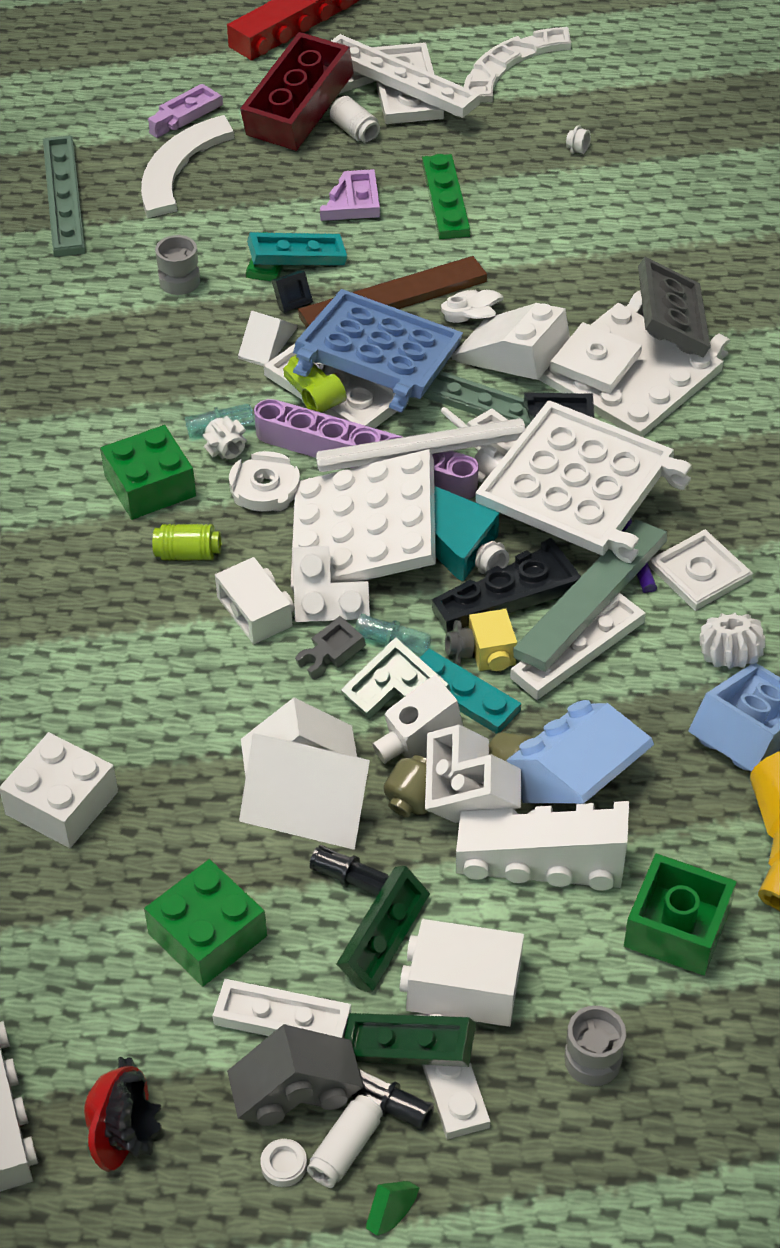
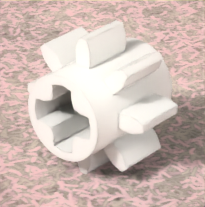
M228 416L216 418L205 429L203 437L207 443L204 445V448L212 457L219 455L221 459H233L240 455L245 447L247 440L242 434H244L246 429L238 420L232 422Z

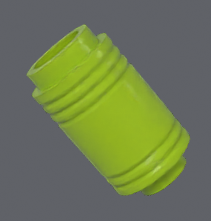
M162 524L160 528H154L153 553L155 557H161V560H213L214 553L221 552V532L215 531L213 524Z

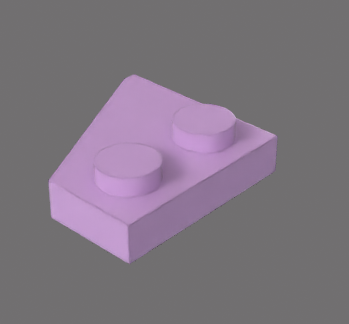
M375 170L344 171L339 178V184L334 186L329 193V202L327 205L320 207L321 221L380 217Z

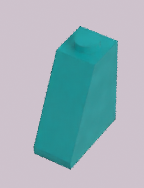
M434 486L435 557L457 579L464 581L476 566L475 559L478 549L497 538L499 532V512Z

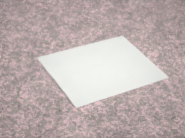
M253 733L239 821L355 850L370 760Z

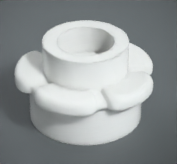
M580 125L576 126L574 130L569 131L566 147L570 148L571 154H584L591 141L590 131L581 128Z
M490 541L482 545L476 553L475 565L479 567L478 571L482 574H486V571L497 565L503 569L509 563V553L500 542Z

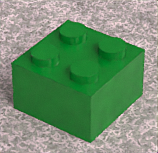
M166 425L100 447L104 476L131 520L196 497L193 467Z
M655 853L627 919L623 947L705 976L731 910L737 881Z
M210 859L144 908L148 934L202 987L267 937L265 910Z

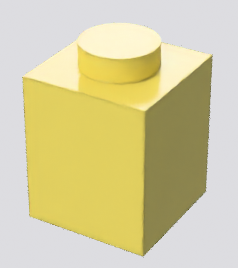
M501 609L469 615V628L472 629L474 635L473 653L478 670L491 669L492 671H502L509 666L516 665L513 648L517 645V640L507 610Z

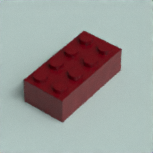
M298 32L240 108L246 135L297 151L353 76L350 46Z

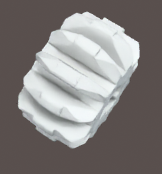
M736 612L732 615L721 613L719 618L711 617L707 619L706 624L701 626L700 646L704 660L713 662L714 667L728 666L731 669L732 667L739 666L745 668L746 664L758 663V658L764 655L765 635H763L761 621L752 619L751 615L745 614L740 616Z

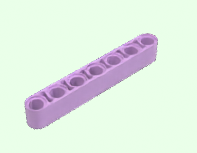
M275 399L260 401L254 408L256 436L260 441L315 458L318 451L403 437ZM454 451L432 454L434 458V486L466 499L474 497L478 490L479 466L477 461L473 457Z

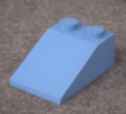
M757 663L750 664L705 694L688 732L699 738V741L704 746L718 750L731 758L737 767L752 771L760 761L780 750V677Z

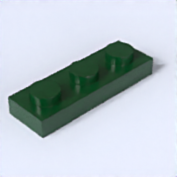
M407 866L394 867L336 963L355 986L364 992H373L430 895L429 891Z
M349 1013L344 1038L351 1040L356 1062L469 1067L476 1023L470 1017Z

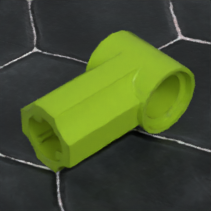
M296 355L291 357L288 364L283 368L284 377L300 392L307 409L323 413L346 401L347 395L341 380L335 374L326 375L315 363L307 377L293 373V369L299 361Z

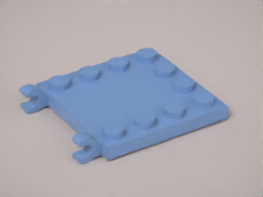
M341 289L296 340L293 353L297 354L296 357L299 358V361L293 369V373L307 377L314 363H322L391 388L395 396L389 408L402 413L407 406L409 398H422L460 345L463 332Z

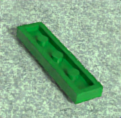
M452 154L422 156V166L439 240L470 237V226Z

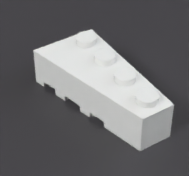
M629 801L614 802V809L595 810L594 803L577 804L576 811L554 812L552 806H537L528 814H518L513 808L461 811L456 849V874H465L468 878L476 880L484 879L487 876L501 877L513 883H524L528 880L546 881L556 887H564L569 884L589 885L591 888L600 891L609 890L612 887L621 888L628 841Z

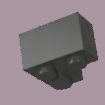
M286 1024L279 1027L227 1071L238 1119L257 1122L262 1126H271L281 1122L285 1115L300 1103L319 1106L325 1110L340 1108L347 1103V1100L363 1088L351 1040Z

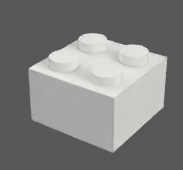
M49 732L0 786V795L6 815L68 848L74 845L118 793L113 764Z

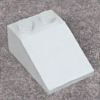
M534 303L486 318L451 357L453 360L463 364L538 380L550 366V361L570 338L565 308L550 306L549 304Z

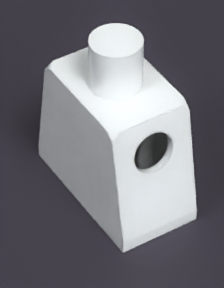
M433 675L386 711L385 719L389 733L372 743V746L384 764L401 753L405 758L419 755L427 759V733L458 724L463 726L458 701L437 675Z

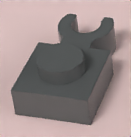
M339 616L311 638L315 646L314 648L302 650L295 659L300 668L308 663H314L307 671L312 679H317L325 673L326 666L330 662L339 668L365 647L366 642L363 635L344 618Z

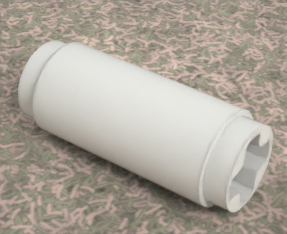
M358 1095L355 1100L348 1104L310 1158L307 1172L315 1181L328 1188L334 1187L336 1182L341 1181L380 1124L383 1111L375 1101L369 1097Z

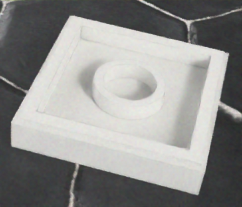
M706 529L651 558L648 564L695 611L752 580L753 575L742 562Z

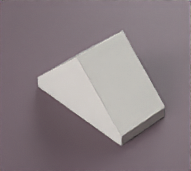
M251 311L238 359L264 366L278 355L297 329V325Z

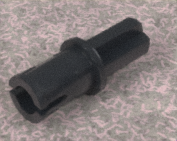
M323 845L316 847L310 859V869L339 880L343 887H348L351 884L374 895L379 894L389 877L384 872L360 863L358 856L348 857Z
M359 1069L363 1088L352 1095L356 1098L358 1095L369 1097L381 1107L383 1111L382 1116L384 1117L390 1114L417 1127L420 1131L426 1128L434 1112L433 1103L426 1102L401 1090L400 1084L397 1082L389 1084Z

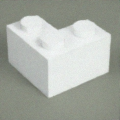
M295 697L241 738L245 777L253 733L357 757L352 725Z
M459 724L427 733L425 810L458 823L461 811L521 808V769L492 754L489 755L488 738Z

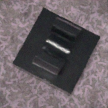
M299 270L271 280L279 309L282 312L313 303L305 271Z

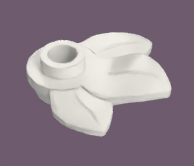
M465 290L449 297L447 301L441 304V312L445 314L446 321L453 323L465 322L470 318L494 317L496 313L491 306L502 301L503 295L493 290H482L479 292L476 290Z

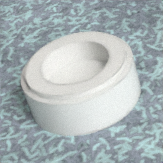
M278 1139L268 1144L261 1155V1170L265 1179L278 1187H288L298 1183L307 1170V1158L303 1147L291 1139Z

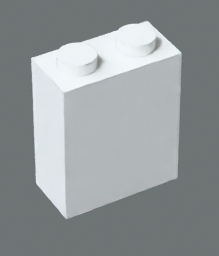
M422 919L418 936L411 935L409 939L407 961H412L411 966L403 965L401 973L400 992H407L406 1011L441 1014L448 1017H470L476 1022L510 1027L521 967L524 934Z

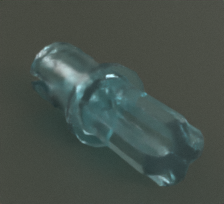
M243 404L218 410V407H214V411L185 416L189 438L205 434L207 425L216 418L228 416L232 422L238 420L241 425L254 422L251 405Z
M362 613L356 623L355 629L364 638L383 643L385 647L396 637L413 653L423 655L431 644V635L429 633L401 626L398 620H393L391 623Z

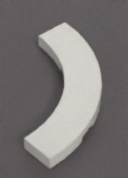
M560 27L537 30L533 32V36L522 39L516 36L500 43L475 62L474 69L466 77L464 87L479 93L480 103L493 102V90L497 81L512 66L539 54L571 50L569 28Z
M225 115L208 119L183 130L167 141L154 154L144 171L141 187L143 206L147 218L177 211L176 202L173 197L174 179L189 162V158L198 151L203 152L214 145L234 139V131Z

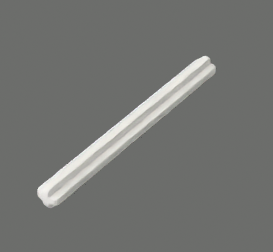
M517 418L318 451L316 453V461L319 471L327 472L363 466L430 449L431 454L514 441L525 432L526 428L523 419Z

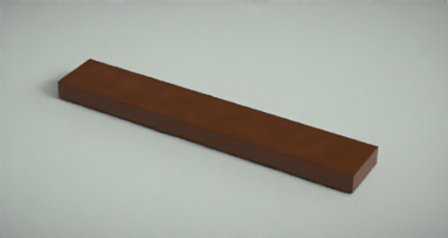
M470 256L352 293L396 309H401L487 282V273L475 257ZM332 299L298 309L299 318L306 329Z

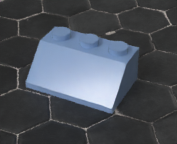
M583 700L570 705L567 708L568 712L560 719L547 723L544 726V731L538 736L521 743L519 746L520 750L506 761L521 769L522 803L584 804L654 745L653 740L609 703L591 704L589 700Z

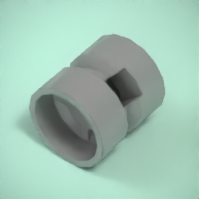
M174 235L159 241L155 251L160 287L163 291L174 295H183L194 291L200 284V272L197 266V245L194 240L187 236Z
M587 1006L578 1010L571 1017L568 1024L567 1044L564 1054L565 1067L569 1074L579 1083L588 1086H602L611 1082L619 1074L626 1041L625 1024L618 1014L603 1006Z

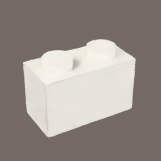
M254 557L215 574L218 599L253 645L292 627L294 604L290 595L286 591H280L271 571L268 568L263 569Z

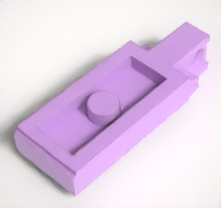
M204 84L194 87L159 106V111L148 118L149 134L158 138L169 132L170 129L177 130L222 106L223 96Z

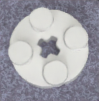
M262 451L253 453L250 460L242 463L241 459L237 461L229 473L230 492L234 497L235 504L254 511H282L286 509L289 503L295 499V493L300 483V473L297 466L296 468L292 466L288 457L277 452ZM264 479H270V483L262 484L261 482Z

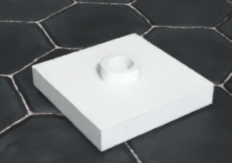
M582 322L550 361V370L610 394L641 355L642 345Z

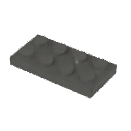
M644 257L638 266L645 330L658 340L666 339L676 344L681 351L687 354L695 353L704 358L710 349V341L700 283Z

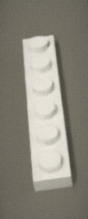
M340 34L331 40L332 42L350 46L353 71L420 99L432 106L464 118L480 105L479 93Z

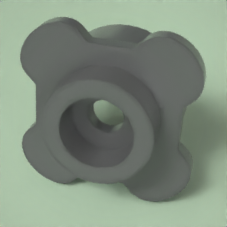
M454 621L453 631L447 632L445 636V651L447 655L453 656V661L458 666L461 664V658L472 657L474 652V635L471 628H461V622Z

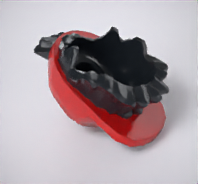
M119 1057L118 1068L101 1075L88 1093L85 1101L84 1116L89 1130L88 1146L95 1163L106 1172L119 1168L129 1152L135 1158L139 1154L151 1155L153 1153L152 1139L162 1132V1125L154 1119L156 1113L161 1110V1105L148 1101L149 1094L146 1078L130 1057L126 1059Z

